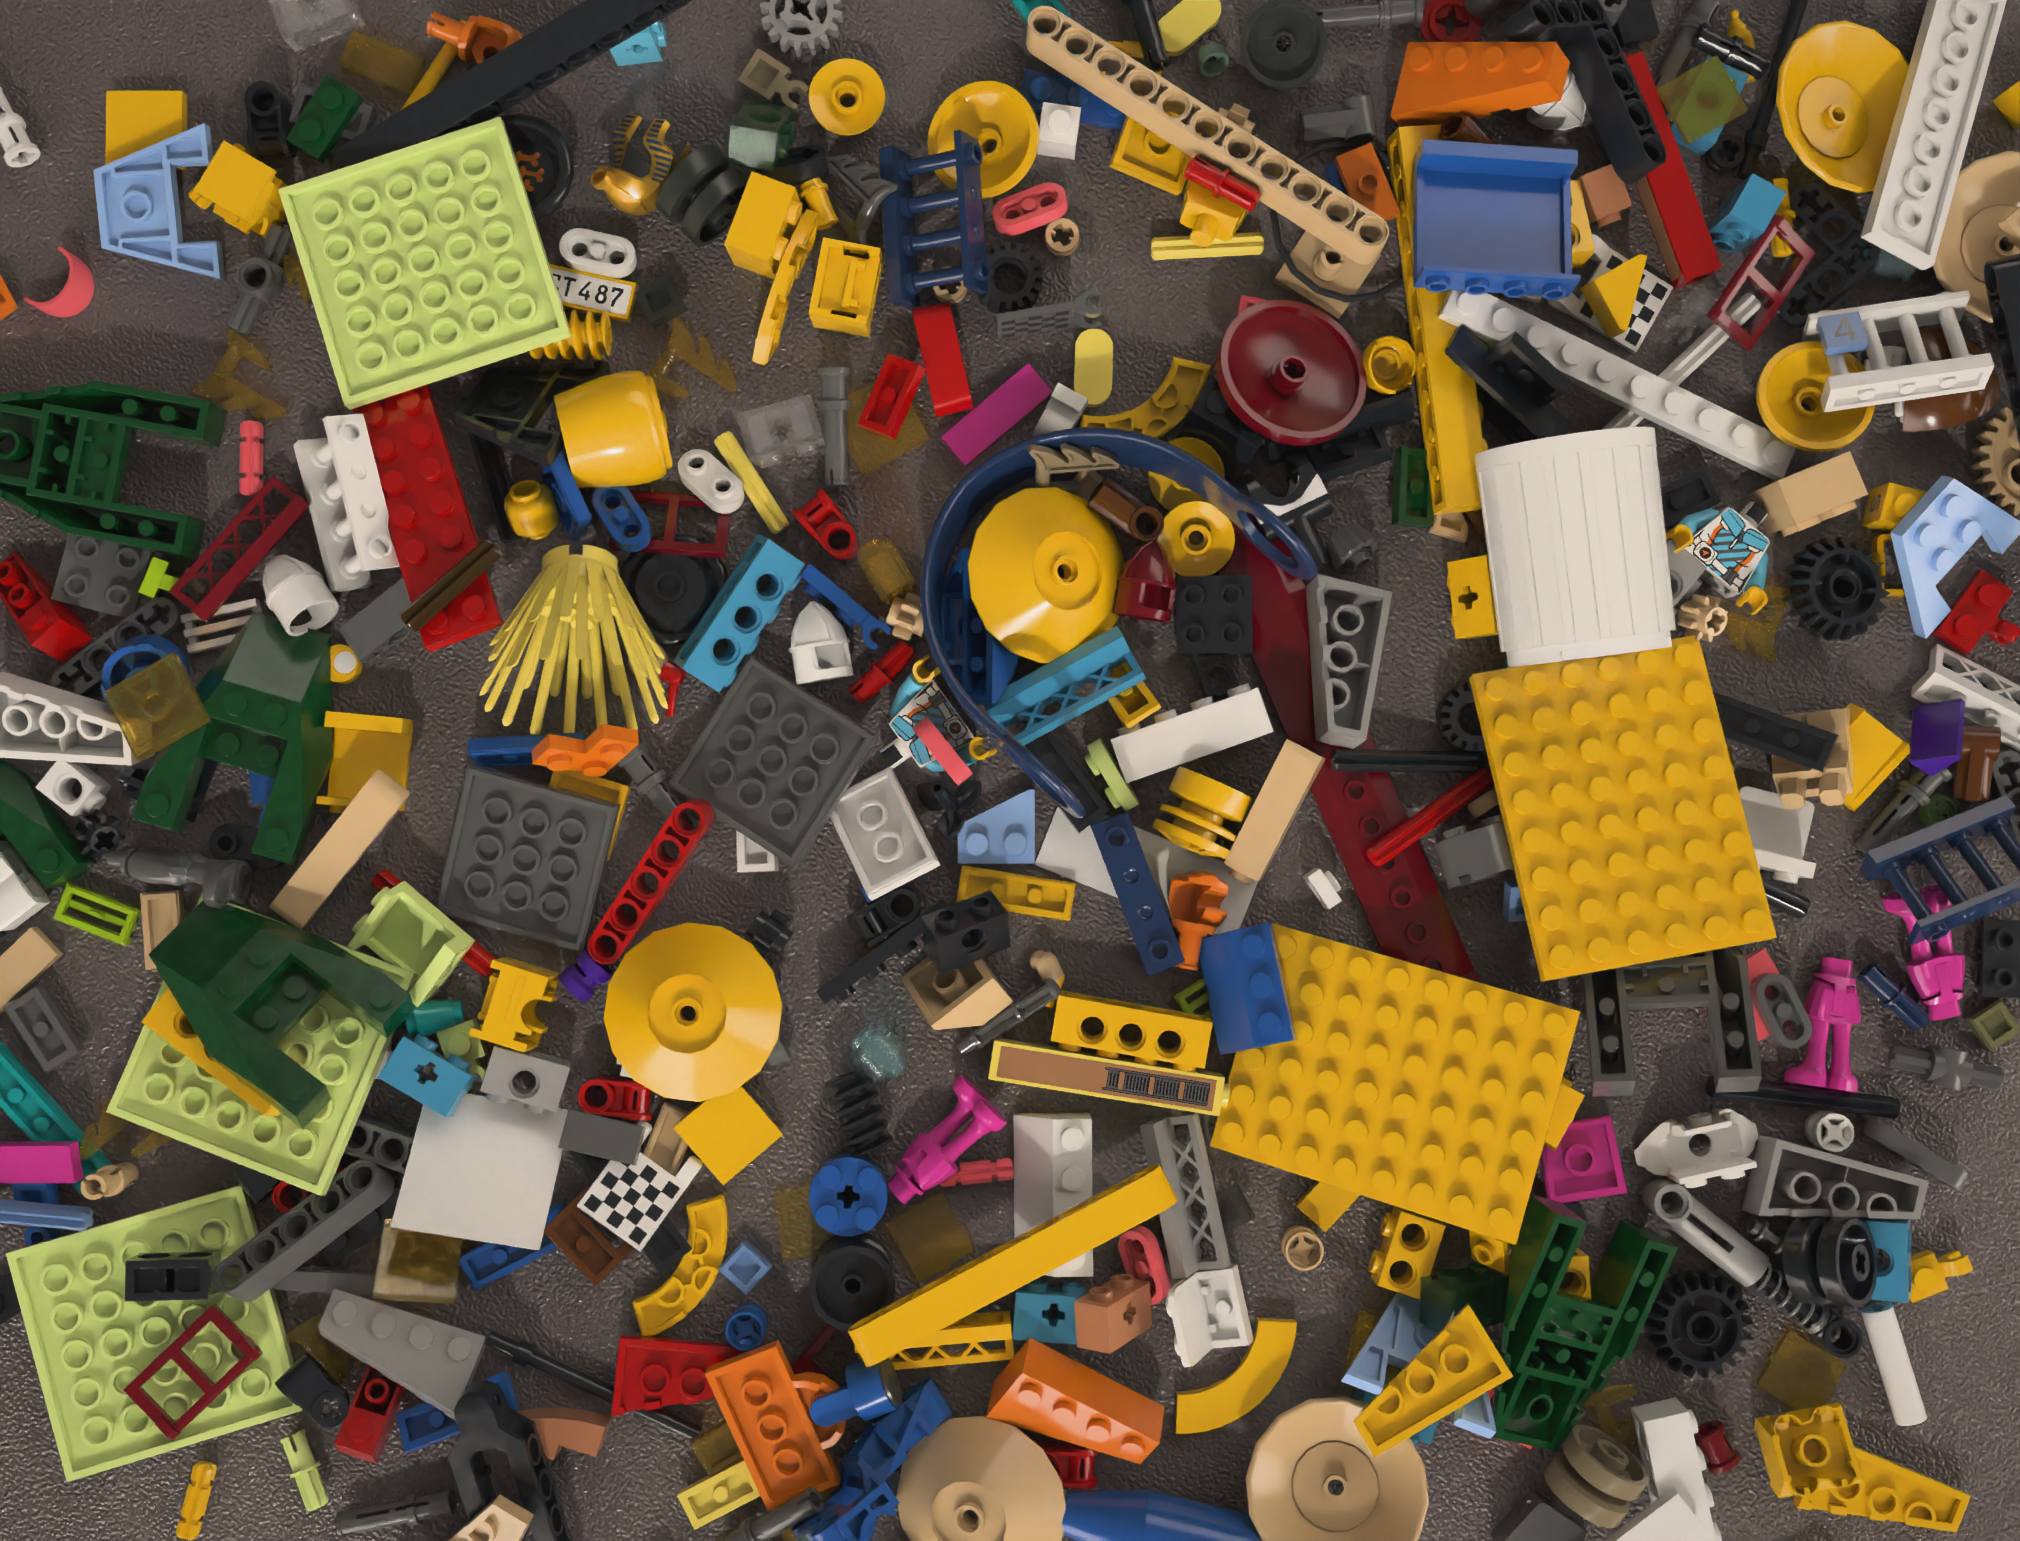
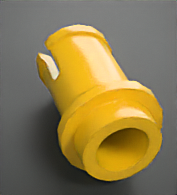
M820 177L801 184L800 189L802 192L799 194L801 200H806L809 210L819 213L820 220L817 231L830 228L839 222L826 192L829 187L827 183L822 182Z

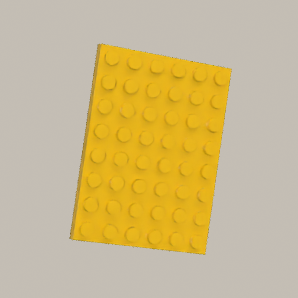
M1695 635L1671 639L1672 647L1516 666L1472 674L1469 678L1541 982L1777 938L1700 641H1696Z
M1272 923L1297 1040L1236 1052L1227 1083L1230 1084L1227 1107L1220 1108V1115L1217 1118L1210 1146L1516 1245L1580 1011Z

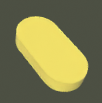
M1182 0L1158 21L1168 56L1183 54L1217 25L1221 14L1220 0Z
M1088 329L1079 335L1075 344L1074 391L1088 398V407H1097L1108 400L1112 390L1113 342L1110 336L1103 330Z

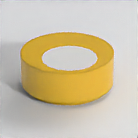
M343 644L330 647L331 681L339 684H348L356 680L362 672L363 664L359 662L351 648Z

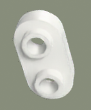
M574 228L567 231L560 239V253L565 264L572 269L611 278H623L630 275L637 265L635 249L626 238L583 228ZM579 249L587 250L583 256H576L575 252ZM616 257L624 258V261L620 264L612 263V260Z
M694 449L682 455L678 462L680 479L707 506L715 512L727 514L736 511L742 505L744 490L741 480L712 454L705 450ZM695 464H703L700 468L695 469L691 467ZM720 487H729V490L725 492L718 491Z

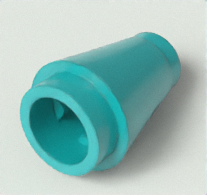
M427 1000L419 1007L413 1004L414 1010L405 1019L410 1037L417 1034L426 1037L465 1022L461 1000Z

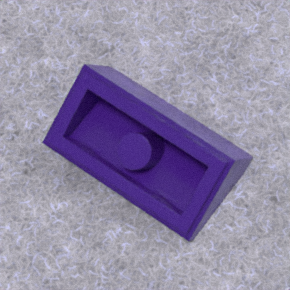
M1955 699L1922 704L1913 709L1909 754L1911 764L1928 775L1933 776L1961 759L1965 701Z

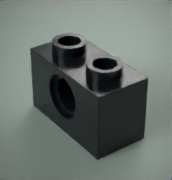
M991 890L921 916L924 951L940 974L1011 947L1008 912Z

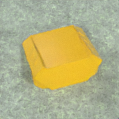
M1850 703L1846 708H1850L1851 723L1849 725L1854 760V778L1852 779L1854 788L1853 793L1845 795L1843 805L1855 812L1910 753V745L1868 714L1866 709Z
M1839 1402L1755 1418L1753 1430L1757 1434L1770 1479L1769 1485L1778 1498L1793 1495L1805 1497L1813 1495L1816 1491L1844 1488L1852 1486V1484L1863 1483L1864 1479L1844 1412Z

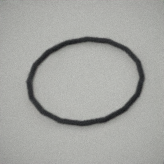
M1352 140L1321 143L1296 157L1293 161L1300 164L1323 150L1356 149L1365 144ZM1374 148L1376 155L1387 165H1390V157L1382 150ZM1271 208L1270 218L1274 243L1291 274L1316 294L1346 303L1374 300L1403 284L1402 272L1398 279L1372 293L1345 295L1319 287L1296 268L1282 244L1277 212Z

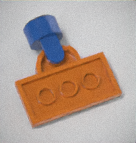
M779 1340L707 1367L705 1376L767 1511L777 1508L803 1493L809 1487L816 1488L821 1492L839 1485L841 1476L828 1448L835 1445L843 1435L847 1419L860 1415L864 1421H869L898 1410L902 1402L899 1379L889 1358L870 1367H866L862 1358L850 1362L845 1368L846 1382L837 1384L823 1374L813 1372L794 1374Z

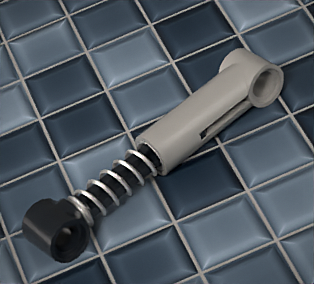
M1655 1179L1645 1186L1642 1192V1202L1644 1208L1650 1214L1660 1219L1741 1285L1749 1287L1754 1284L1755 1291L1761 1290L1766 1294V1300L1773 1299L1776 1302L1777 1308L1783 1307L1787 1311L1788 1317L1794 1316L1797 1318L1798 1325L1805 1327L1811 1341L1817 1347L1838 1358L1845 1359L1853 1357L1859 1352L1863 1344V1335L1856 1323L1838 1315L1832 1309L1826 1308L1823 1305L1804 1304L1798 1301L1790 1291L1786 1279L1782 1277L1781 1271L1772 1270L1769 1257L1695 1199L1686 1188L1666 1179ZM1671 1191L1673 1203L1668 1209L1663 1210L1661 1199L1665 1193ZM1688 1216L1692 1217L1711 1232V1236H1707L1686 1218ZM1836 1327H1840V1336L1838 1340L1832 1343L1831 1333Z

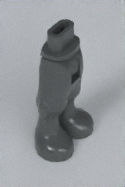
M133 847L127 850L117 849L110 852L107 857L108 865L120 867L122 874L132 876L139 881L180 886L185 883L202 885L203 901L205 904L219 909L221 906L227 905L228 901L238 904L245 903L251 894L254 883L252 867H249L250 864L242 860L209 859L196 852L176 853L154 847Z

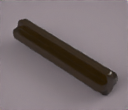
M488 538L481 541L400 614L401 620L412 631H419L501 557L500 549Z

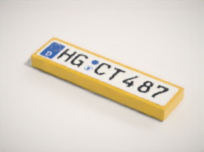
M549 264L564 309L576 310L586 314L587 311H592L593 315L600 317L603 311H607L610 319L627 323L631 322L636 300L634 292L639 287L637 283Z

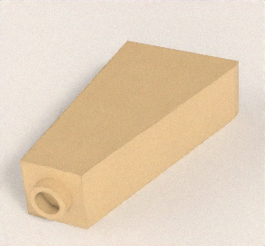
M1289 739L1285 741L1224 862L1225 865L1231 867L1229 875L1248 885L1252 879L1257 882L1262 880L1326 758Z

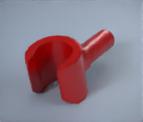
M673 661L664 663L659 679L670 683L667 696L668 709L665 711V716L668 717L675 716L677 693L686 677V671Z

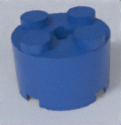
M158 634L140 635L123 642L106 660L102 670L101 690L106 702L118 714L131 719L156 720L167 715L177 706L189 686L192 674L185 654L177 645ZM141 673H148L153 679L142 681L139 676Z
M854 1152L838 1153L819 1167L812 1180L809 1191V1204L812 1214L818 1225L839 1236L863 1234L876 1226L886 1209L888 1198L887 1179L882 1169L864 1154L852 1157L851 1155ZM846 1185L853 1186V1192L860 1194V1196H854L852 1202H846L845 1197L838 1193L844 1192Z

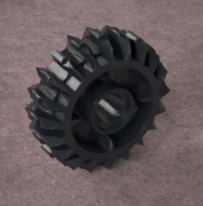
M1842 536L1838 538L1826 537L1820 539L1819 542L1807 544L1803 547L1804 551L1798 552L1792 557L1795 564L1789 565L1785 569L1792 578L1785 580L1781 584L1790 589V594L1786 595L1782 600L1792 602L1794 608L1790 610L1788 615H1799L1800 620L1797 627L1802 629L1809 627V636H1822L1823 640L1827 641L1836 639L1847 640L1851 639L1854 635L1865 633L1868 631V626L1874 625L1879 621L1876 614L1883 612L1887 608L1880 599L1890 594V592L1882 589L1881 583L1886 582L1889 577L1880 576L1878 569L1883 565V562H1872L1874 550L1866 549L1862 551V541L1855 540L1849 542L1848 537ZM1833 582L1838 587V595L1833 590Z
M1688 1270L1686 1281L1679 1274H1673L1674 1285L1671 1287L1665 1282L1662 1283L1661 1289L1664 1293L1661 1297L1657 1295L1654 1301L1656 1307L1651 1308L1648 1315L1653 1321L1644 1324V1329L1648 1333L1653 1334L1647 1341L1652 1348L1658 1349L1656 1357L1662 1362L1668 1361V1367L1675 1372L1682 1369V1373L1687 1377H1693L1697 1371L1698 1375L1702 1378H1708L1710 1368L1718 1375L1723 1374L1724 1368L1722 1363L1727 1362L1730 1366H1737L1736 1360L1732 1356L1736 1351L1742 1355L1747 1354L1746 1349L1740 1343L1742 1340L1752 1339L1751 1334L1743 1328L1753 1324L1752 1318L1743 1314L1749 1306L1744 1300H1738L1741 1295L1740 1291L1733 1286L1728 1288L1729 1284L1726 1279L1722 1277L1714 1279V1275L1707 1271H1703L1699 1277L1695 1271ZM1704 1316L1703 1327L1699 1331L1692 1332L1691 1325L1694 1319Z

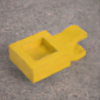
M1928 1249L1912 1255V1296L1909 1301L1914 1303L1949 1289L1945 1280L1946 1277L1964 1275L1973 1270L1966 1254L1961 1256L1960 1251L1955 1250L1936 1258L1934 1252Z

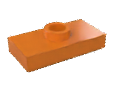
M1372 143L1336 156L1334 163L1349 197L1376 213L1385 221L1400 215L1401 212Z

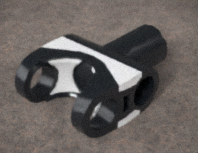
M1298 451L1285 457L1288 488L1284 497H1277L1268 493L1263 485L1260 486L1251 474L1238 478L1236 489L1259 501L1277 515L1303 542L1312 555L1316 567L1331 560L1314 523L1331 516L1333 512L1332 502L1321 478L1307 457ZM1246 512L1253 525L1271 544L1281 539L1264 522ZM1286 545V547H1287V549H1288V551H1289V553H1290L1291 558H1292L1293 560H1296L1294 554H1293L1292 551L1289 549V547Z

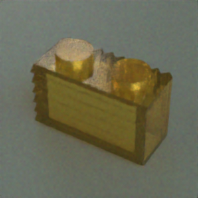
M876 538L859 549L862 555L858 556L857 562L883 604L889 605L895 597L900 598L917 587L913 576L890 539L881 542L879 538Z

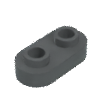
M1764 973L1756 977L1751 984L1752 1002L1770 1038L1776 1044L1783 1047L1798 1048L1803 1046L1811 1037L1812 1024L1790 980L1776 973ZM1767 986H1771L1773 989V995L1770 999H1767L1764 993ZM1785 1021H1788L1791 1025V1029L1787 1034L1782 1030V1025Z

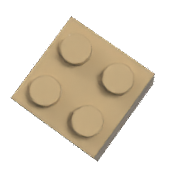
M1848 451L1751 492L1750 495L1753 502L1762 506L1768 513V516L1762 522L1767 535L1781 530L1785 537L1857 508L1855 500L1868 495V492L1852 454Z

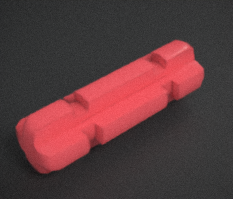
M251 420L240 423V437H243V442H240L239 473H243V478L239 479V492L244 496L254 497L263 487V480H260V475H263L264 444H260V440L264 439V426L258 421Z
M1010 1158L996 1159V1163H991V1160L960 1163L958 1171L941 1182L940 1186H956V1182H961L962 1185L992 1182V1179L998 1178V1182L1012 1180L1014 1178L1013 1161Z

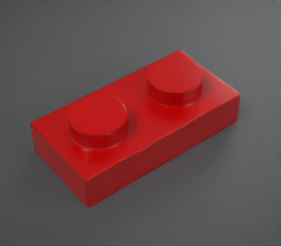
M888 354L858 421V425L865 430L896 440L926 369L918 363Z

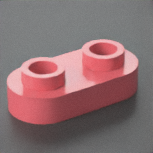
M1047 182L999 200L993 207L992 216L995 227L1001 234L1014 236L1058 220L1068 209L1066 193L1061 185Z
M1135 1226L1120 1236L1118 1242L1119 1253L1126 1274L1133 1275L1134 1279L1150 1282L1151 1305H1155L1166 1298L1168 1290L1171 1288V1281L1156 1236L1150 1229L1144 1226Z

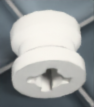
M1816 1110L1805 1121V1135L1809 1142L1817 1147L1831 1152H1840L1848 1148L1853 1142L1854 1127L1844 1115L1833 1111ZM1823 1126L1826 1128L1824 1136H1822Z

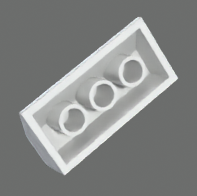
M1013 1113L1014 1238L1092 1197V1118L1090 1113ZM1093 1249L1045 1275L1052 1277H1093Z

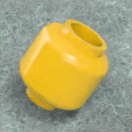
M524 480L516 483L511 487L510 492L504 499V509L510 526L519 536L535 540L545 538L560 521L559 510L552 490L547 485L538 483L535 480Z

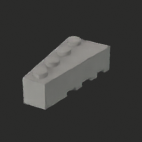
M1317 574L1306 586L1316 741L1352 750L1366 741L1393 592Z
M1759 1135L1754 1156L1757 1167L1751 1169L1742 1210L1758 1216L1786 1215L1792 1217L1829 1216L1835 1218L1920 1219L1929 1181Z
M337 1289L333 1290L318 1326L322 1337L363 1363H367L388 1379L405 1387L426 1403H430L443 1411L445 1415L455 1420V1406L466 1388L471 1384L486 1346L485 1336Z

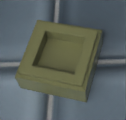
M1994 997L1963 1018L1983 1049L1990 1052L2020 1032L2019 1024L2002 999Z

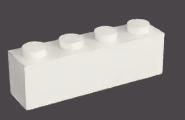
M1249 683L1227 690L1229 697L1227 699L1214 703L1212 696L1190 703L1192 709L1190 712L1177 716L1176 710L1173 709L1154 716L1156 724L1141 729L1138 722L1129 729L1126 727L1117 729L1119 737L1110 740L1125 783L1274 732L1260 689L1255 688L1251 690Z
M1676 1397L1632 1407L1631 1413L1642 1464L1650 1478L1647 1487L1651 1504L1674 1488L1702 1523L1679 1541H1722L1719 1527L1715 1520L1711 1518L1709 1508L1714 1507V1500L1708 1484L1704 1483L1702 1471L1706 1470V1462L1700 1447L1696 1446L1694 1434L1698 1433V1424L1692 1410H1687Z

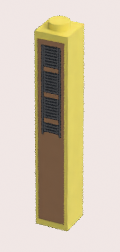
M998 1037L994 1039L988 1075L989 1080L1214 1116L1220 1115L1221 1107H1227L1230 1095V1084L1224 1083L1225 1077L1222 1073L1198 1069L1195 1072H1187L1173 1069V1065L1157 1063L1155 1066L1137 1063L1134 1059L1106 1058L1092 1052H1073L1054 1046Z

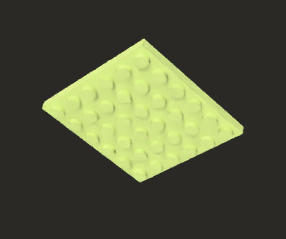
M501 117L278 189L344 406L349 410L572 337L505 123Z
M203 892L196 907L203 901ZM230 902L227 903L228 905H231V906H234V907L243 909V910H245V911H248V912H251V913H254V914H257V915H260V916H263V917L272 919V918H270V917H267V916H264V915H262V914L256 913V912H254V911H251V910H249V909H246V908H243V907H241V906L235 905V904H233V903H230ZM330 941L378 969L408 993L413 988L418 977L417 973ZM164 980L152 1007L168 988ZM326 992L284 1036L276 1047L300 1063V1066L325 1084L331 1100L302 1130L282 1113L278 1116L261 1114L144 1025L106 1112L317 1195L325 1196L394 1032L388 1038H385Z
M240 1185L6 1253L67 1482L303 1410L292 1403L275 1385V1382L294 1362L273 1287L252 1302H242L222 1292H218L208 1300L125 1302L126 1261L139 1253L221 1251L222 1262L259 1234L249 1196ZM216 1304L246 1336H249L263 1354L181 1431V1434L174 1440H170L123 1390L211 1305ZM212 1321L182 1348L190 1359L215 1384L245 1356ZM172 1359L142 1386L175 1421L205 1394Z

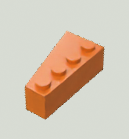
M1408 42L1390 116L1400 127L1443 124L1450 116L1457 115L1461 111L1468 115V117L1474 116L1475 119L1489 117L1490 113L1508 108L1510 111L1560 101L1570 61L1556 42Z
M1029 1338L994 1380L986 1417L1141 1464L1160 1443L1165 1407Z

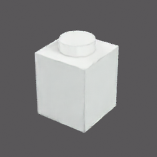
M1043 102L1037 155L1075 160L1081 107Z

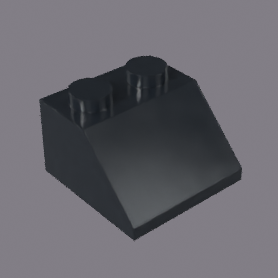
M1210 377L1176 439L1182 437L1200 439L1213 447L1222 460L1225 480L1235 488L1237 479L1243 476L1265 438L1239 419L1223 397L1218 382Z

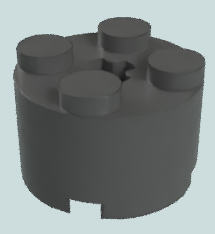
M1501 814L1480 821V824L1471 827L1472 831L1468 832L1466 825L1447 830L1443 832V835L1435 837L1436 844L1433 846L1448 890L1499 876L1505 870H1514Z

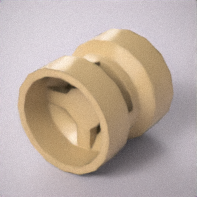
M1294 1225L1283 1233L1280 1247L1283 1255L1294 1268L1300 1271H1309L1321 1263L1324 1256V1247L1311 1228L1305 1225Z

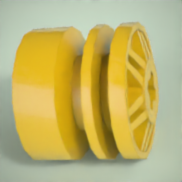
M1179 766L1168 790L1182 800L1180 807L1162 804L1160 810L1175 817L1173 823L1170 824L1155 818L1152 828L1161 832L1170 842L1201 856H1213L1226 860L1230 850L1216 844L1215 840L1219 836L1234 842L1236 836L1224 828L1222 824L1225 819L1243 822L1253 799L1223 783Z

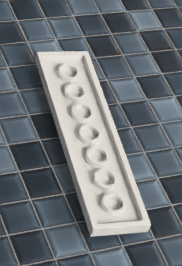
M1928 0L1861 234V238L1922 271L1934 266L2007 0Z

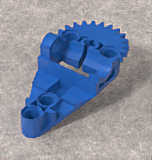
M930 1377L920 1381L902 1395V1402L898 1410L874 1418L867 1424L849 1454H844L840 1459L842 1465L840 1472L841 1485L821 1501L824 1502L823 1510L791 1528L798 1541H869L874 1534L875 1522L878 1520V1516L883 1514L894 1516L897 1514L894 1507L900 1502L885 1480L908 1458L906 1451L924 1436H930L934 1431L933 1429L953 1411Z

